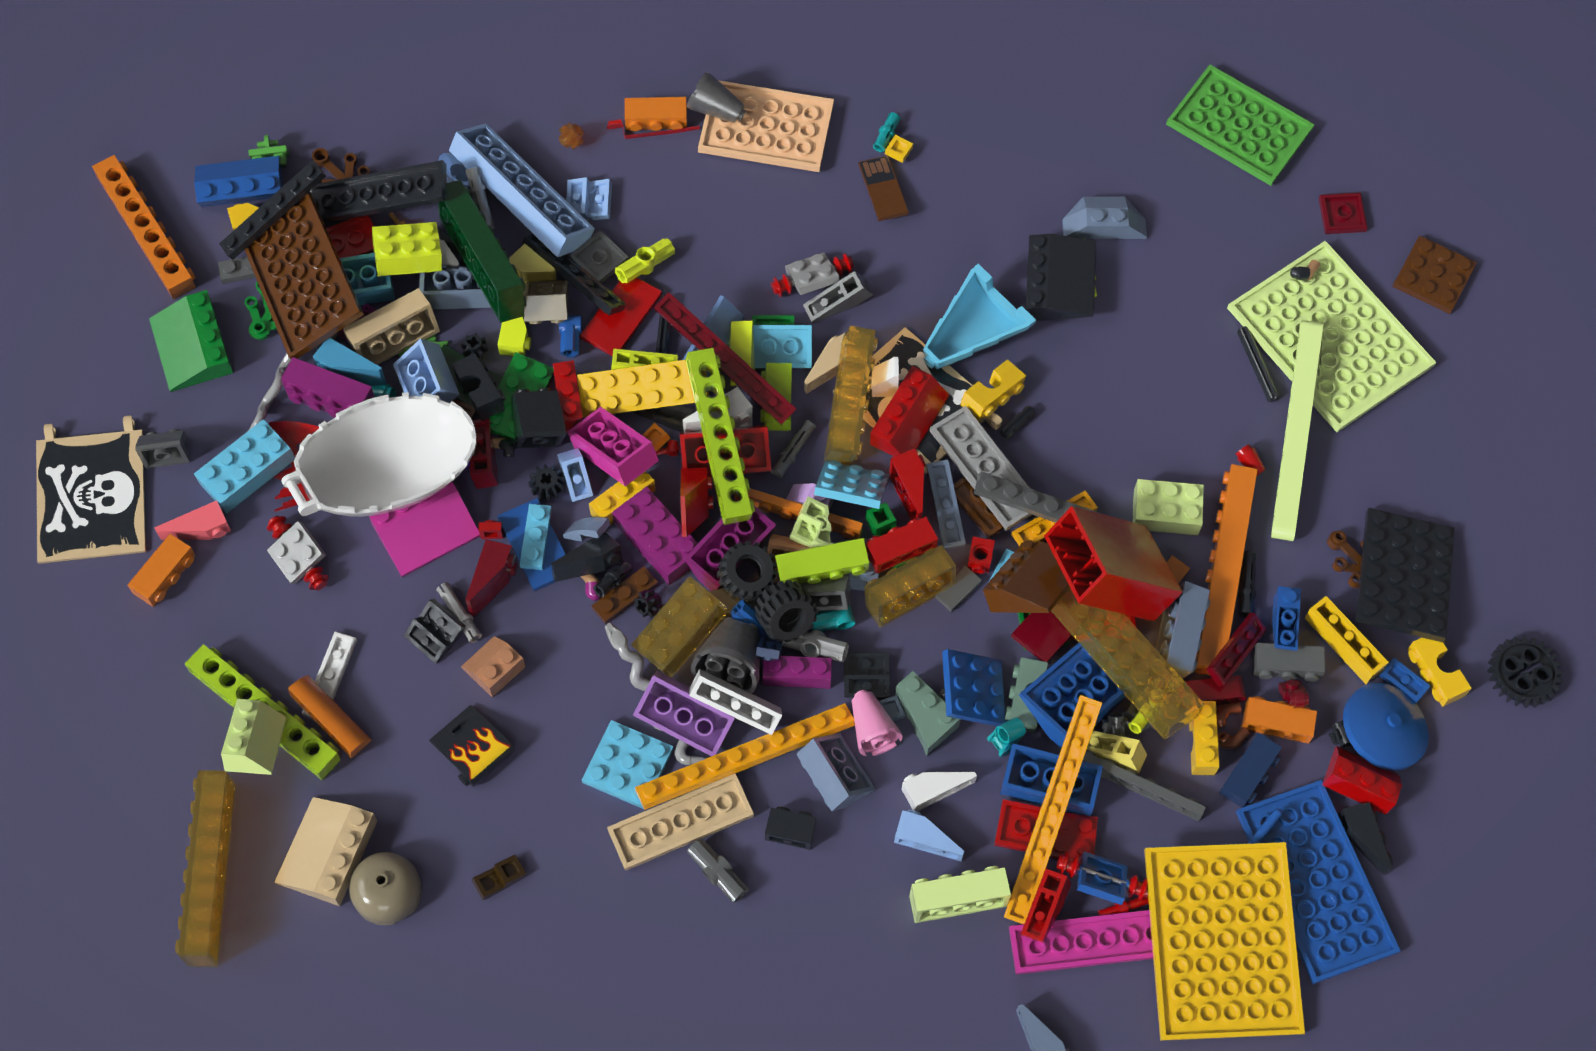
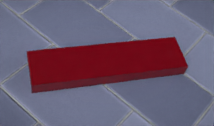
M1255 612L1246 617L1206 668L1218 687L1226 684L1267 630Z

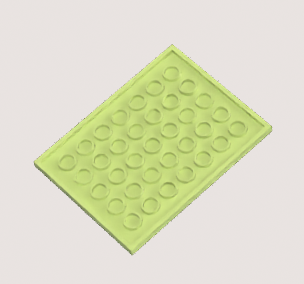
M1326 241L1228 304L1227 307L1243 327H1248L1256 342L1291 381L1293 380L1301 320L1323 323L1313 406L1336 432L1351 424L1436 364L1435 360ZM1311 260H1317L1320 263L1319 269L1312 279L1308 281L1296 280L1290 276V271L1293 267H1307Z

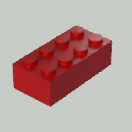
M767 425L733 429L734 437L739 439V458L742 457L744 460L745 470L743 473L771 471ZM702 431L680 432L683 468H707L708 476H712ZM722 432L715 433L720 439L726 438ZM727 453L720 454L725 460L731 459Z

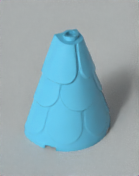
M977 264L969 272L943 318L939 319L923 349L925 356L923 360L931 369L933 367L936 369L971 357L975 352L996 345L1002 340L1028 330L1036 323V319L1022 306L1016 309L993 287V277Z

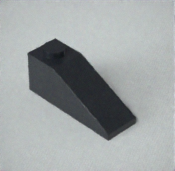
M606 532L599 538L590 539L551 563L553 580L557 582L610 569L622 561L620 544Z

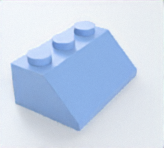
M420 338L393 364L404 393L409 392V396H423V393L437 395L440 400L451 403L459 395L440 345Z

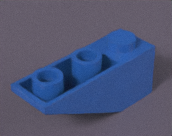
M1278 586L1273 597L1272 611L1274 648L1298 650L1301 589Z

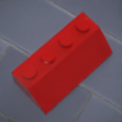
M912 366L872 429L870 445L892 456H897L912 449L917 450L949 398V393L931 374Z

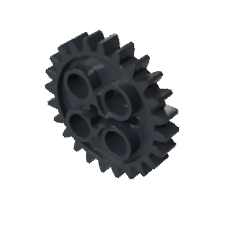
M1515 636L1512 641L1506 639L1503 645L1499 644L1496 648L1497 650H1494L1491 654L1493 658L1488 661L1491 667H1489L1487 672L1493 675L1489 678V681H1496L1493 689L1500 688L1501 692L1498 696L1507 695V703L1514 699L1515 706L1523 702L1524 708H1527L1531 702L1535 708L1539 702L1544 705L1548 701L1547 699L1551 700L1555 696L1554 693L1556 694L1560 688L1558 686L1563 680L1558 677H1561L1563 671L1557 669L1562 663L1554 661L1558 655H1550L1549 652L1552 648L1544 649L1543 641L1537 645L1534 637L1528 642L1526 636H1523L1520 641ZM1524 654L1529 655L1533 661L1527 660ZM1538 663H1541V664H1542L1541 666H1538V667L1533 668V669L1530 671V673L1525 672V671H1527L1528 669L1532 668L1534 665H1536V664H1538ZM1505 664H1510L1514 670L1508 669ZM1520 671L1524 672L1512 681L1508 679L1517 676ZM1537 673L1543 675L1545 680H1541ZM1518 683H1522L1526 689L1520 688Z

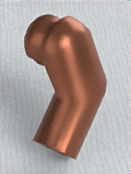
M1239 702L1218 706L1216 709L1217 728L1226 726V719L1229 715L1241 713Z
M1244 727L1234 736L1225 735V732H1221L1218 734V745L1225 749H1237L1250 736V732Z

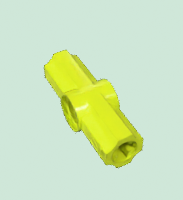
M663 238L650 247H641L637 250L634 257L616 267L615 273L622 283H628L641 274L648 275L653 272L654 266L675 254V248L668 238Z

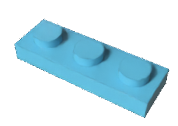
M529 504L520 568L543 570L552 511L551 506Z

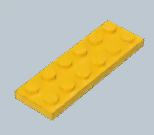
M685 360L577 375L583 418H586L600 407L611 414L695 403ZM702 371L701 374L707 377L706 371Z

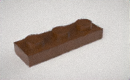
M643 566L619 586L591 605L592 610L606 625L635 603L634 599L639 597V592L645 589L647 591L654 589L658 586V582Z

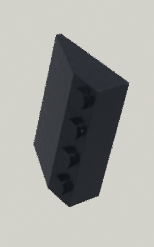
M1056 234L1029 235L1026 311L1036 321L1094 317L1096 241Z

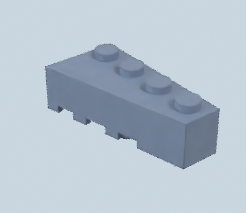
M442 264V271L420 273L419 289L430 303L432 310L491 308L473 275L467 268L459 267V269H454Z

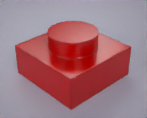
M495 520L479 522L480 538L503 539L501 522Z

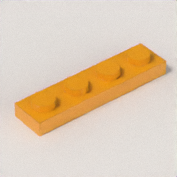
M1086 490L1067 500V502L1095 512L1098 508ZM1037 517L1012 531L1011 535L1019 546L1027 540L1043 542L1046 540L1044 535L1055 522Z

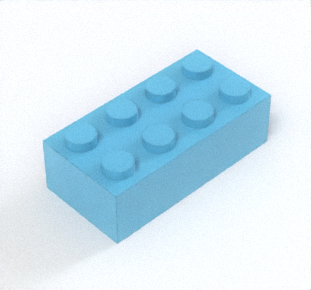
M263 419L196 471L194 475L199 484L215 501H218L220 507L227 514L293 462L295 456L291 448Z

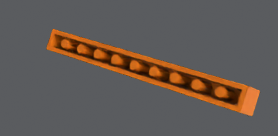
M1231 464L1229 471H1225L1222 484H1226L1225 491L1221 490L1219 503L1222 504V509L1218 510L1215 521L1219 523V527L1213 533L1212 542L1216 543L1215 550L1211 549L1209 562L1212 563L1211 570H1207L1205 582L1209 583L1208 589L1210 592L1208 598L1210 599V605L1205 611L1204 619H1206V624L1200 635L1202 643L1199 651L1196 653L1195 660H1197V666L1194 671L1196 673L1210 676L1206 668L1230 638L1258 469Z

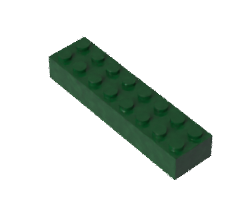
M461 180L446 183L445 201L438 202L439 219L500 323L525 316L524 307L527 304L523 291L526 288L523 279L517 275L515 265L510 264L507 252L502 250L500 240L494 237L491 225L486 224L483 212H479L476 200L471 199L468 187H464Z

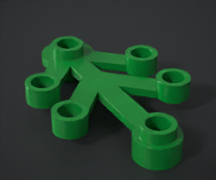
M256 282L255 286L261 294L266 312L261 318L257 309L259 303L254 296L247 297L245 305L250 311L253 320L249 326L250 335L254 339L264 340L269 336L270 331L277 328L274 321H271V313L259 288V284ZM252 301L255 302L253 305H248Z

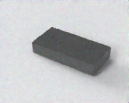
M965 566L935 595V599L952 612L981 584L982 580Z

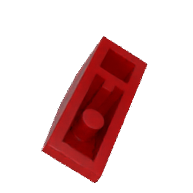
M1045 868L1021 931L1022 936L1044 943L1064 905L1072 883L1068 876Z

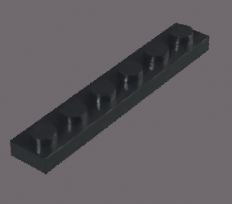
M314 160L307 164L219 243L230 259L234 260L326 177V174Z
M534 234L524 237L522 244H526L554 267L561 277L601 308L604 313L610 316L624 310L626 303L568 255L557 257Z

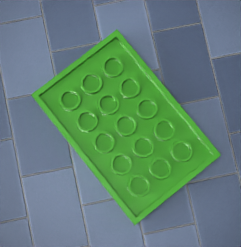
M1209 65L1166 123L1169 127L1272 186L1314 127L1313 123L1212 65Z

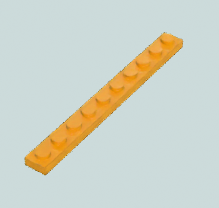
M1082 695L1079 696L1004 918L1024 924L1047 866L1102 702Z
M846 703L774 731L772 735H764L636 786V794L644 810L803 747L813 738L832 735L855 726L854 718Z

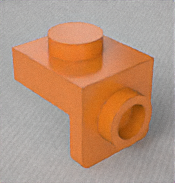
M655 423L642 434V436L652 442L655 452L670 439V436Z

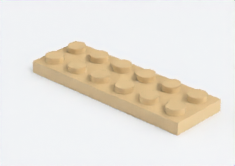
M735 773L607 827L622 865L625 871L752 818L754 813Z

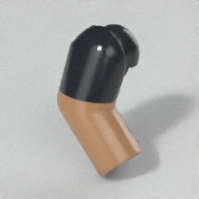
M1311 260L1307 267H1293L1290 271V276L1296 280L1308 281L1317 272L1320 263L1317 260Z
M493 438L494 449L500 448L503 450L504 457H514V450L516 448L512 442L506 438Z

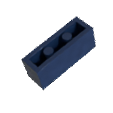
M1258 732L1219 793L1241 808L1244 807L1246 802L1251 804L1258 794L1255 788L1258 784L1263 786L1270 775L1267 773L1270 766L1275 768L1282 756L1278 755L1282 747Z

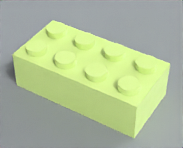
M990 866L982 872L975 873V870H968L962 872L960 876L952 877V874H945L939 876L937 880L929 881L928 878L916 880L915 884L911 886L909 897L914 922L919 923L1007 907L1011 893L1005 868Z

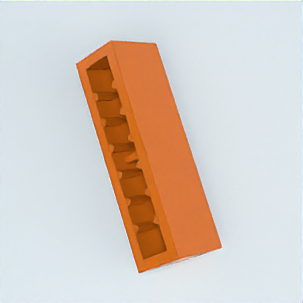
M309 675L298 679L288 687L289 695L350 758H353L372 741Z

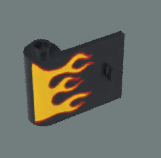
M472 705L468 706L429 740L457 768L460 773L458 778L466 787L468 785L472 787L477 785L515 752L514 747L507 738Z

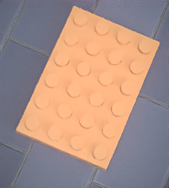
M719 81L745 105L743 109L746 112L742 120H737L735 123L706 115L698 145V153L820 172L834 99Z

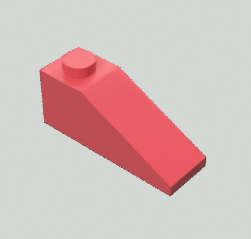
M217 500L154 527L161 540H165L169 534H172L179 540H211L221 538L231 531Z

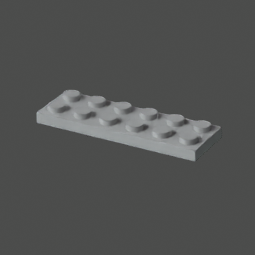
M966 406L930 427L931 434L974 490L978 474L981 471L1028 487ZM981 497L1006 531L1032 515Z

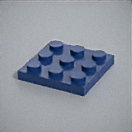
M951 649L942 651L946 716L993 726L1005 723L1001 660Z

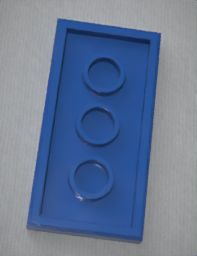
M538 498L497 515L519 563L529 504L541 505ZM549 524L543 570L522 568L534 592L556 582L553 580L551 563L566 555L551 524Z

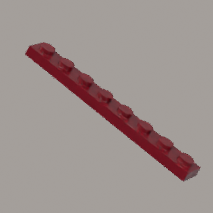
M668 292L654 307V310L698 350L714 348L715 355H718L720 359L719 369L781 426L796 411V408L671 293Z

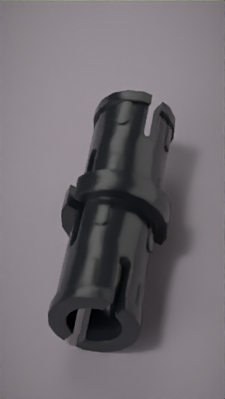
M623 560L616 568L609 570L605 577L593 587L594 592L599 597H604L613 587L619 586L621 580L633 571L632 565L628 561Z

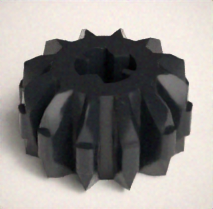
M544 464V469L542 470L536 466V473L530 474L531 480L528 482L529 488L532 489V495H538L540 501L546 497L547 501L550 502L552 496L558 499L559 493H564L565 491L564 485L566 480L563 477V472L561 470L557 471L555 465L548 469V466Z

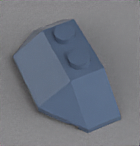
M1125 196L1082 197L1062 220L1063 236L1082 239H1147L1145 217Z

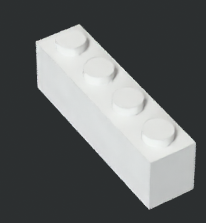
M701 669L698 670L689 688V696L771 735L782 717L780 707Z

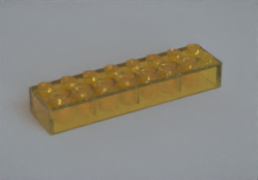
M1071 588L1066 591L1051 610L1052 613L1164 740L1199 717L1205 705L1204 702L1125 614L1079 604Z
M198 770L197 778L193 780V791L196 792L195 800L191 801L190 806L193 821L188 826V836L191 837L190 846L186 847L185 853L188 867L183 872V882L186 883L185 892H182L180 899L183 914L178 918V929L181 932L180 939L176 940L175 945L176 954L188 967H217L236 785L225 770Z

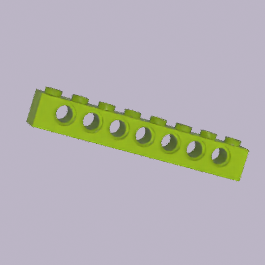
M714 348L688 352L685 361L723 524L748 521L755 508L753 500H749L748 491H750L748 479H744L743 476L745 465L743 458H739L738 454L740 444L738 437H734L733 433L735 422L733 416H729L728 412L730 401L723 391L725 380L724 376L719 374V356L715 355ZM708 371L710 372L711 376L705 377L701 374V372ZM712 391L716 394V397L711 398L707 396L706 392ZM711 412H718L721 417L714 418ZM722 432L726 438L720 439L715 433ZM727 453L731 459L725 460L720 454ZM725 474H733L736 480H728ZM736 494L741 500L735 502L730 498V495Z
M203 644L185 663L189 672L233 708H235L237 699H242L245 694L252 693L251 698L248 700L262 701L286 717V724L279 746L323 780L340 762L341 759L337 754L339 750L331 742L324 743L321 740L322 736L315 729L311 728L308 730L304 726L305 722L298 715L291 716L287 712L289 709L278 700L275 703L270 699L272 695L263 687L258 689L254 686L255 681L245 673L242 676L237 672L239 668L230 660L225 662L221 659L222 654L214 647L209 649ZM219 666L216 672L210 673L211 668ZM236 680L232 686H226L228 681ZM296 734H303L300 740L292 741ZM320 748L317 754H309L311 749Z

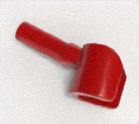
M669 440L667 448L656 451L657 456L662 454L669 456L678 455V441Z

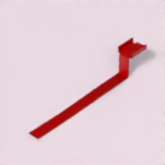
M621 119L608 121L607 129L623 127ZM700 126L626 136L624 133V138L631 139L699 130Z

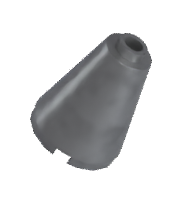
M705 72L697 83L694 94H691L686 106L690 110L735 123L737 120L741 121L746 112L743 109L745 105L708 72Z

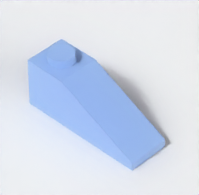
M902 810L894 843L962 861L964 850L925 816H921V813L918 811Z

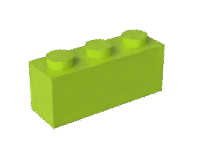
M766 363V371H762L761 377L791 403L792 363ZM761 409V422H765L768 430L791 431V416L781 426L764 409Z

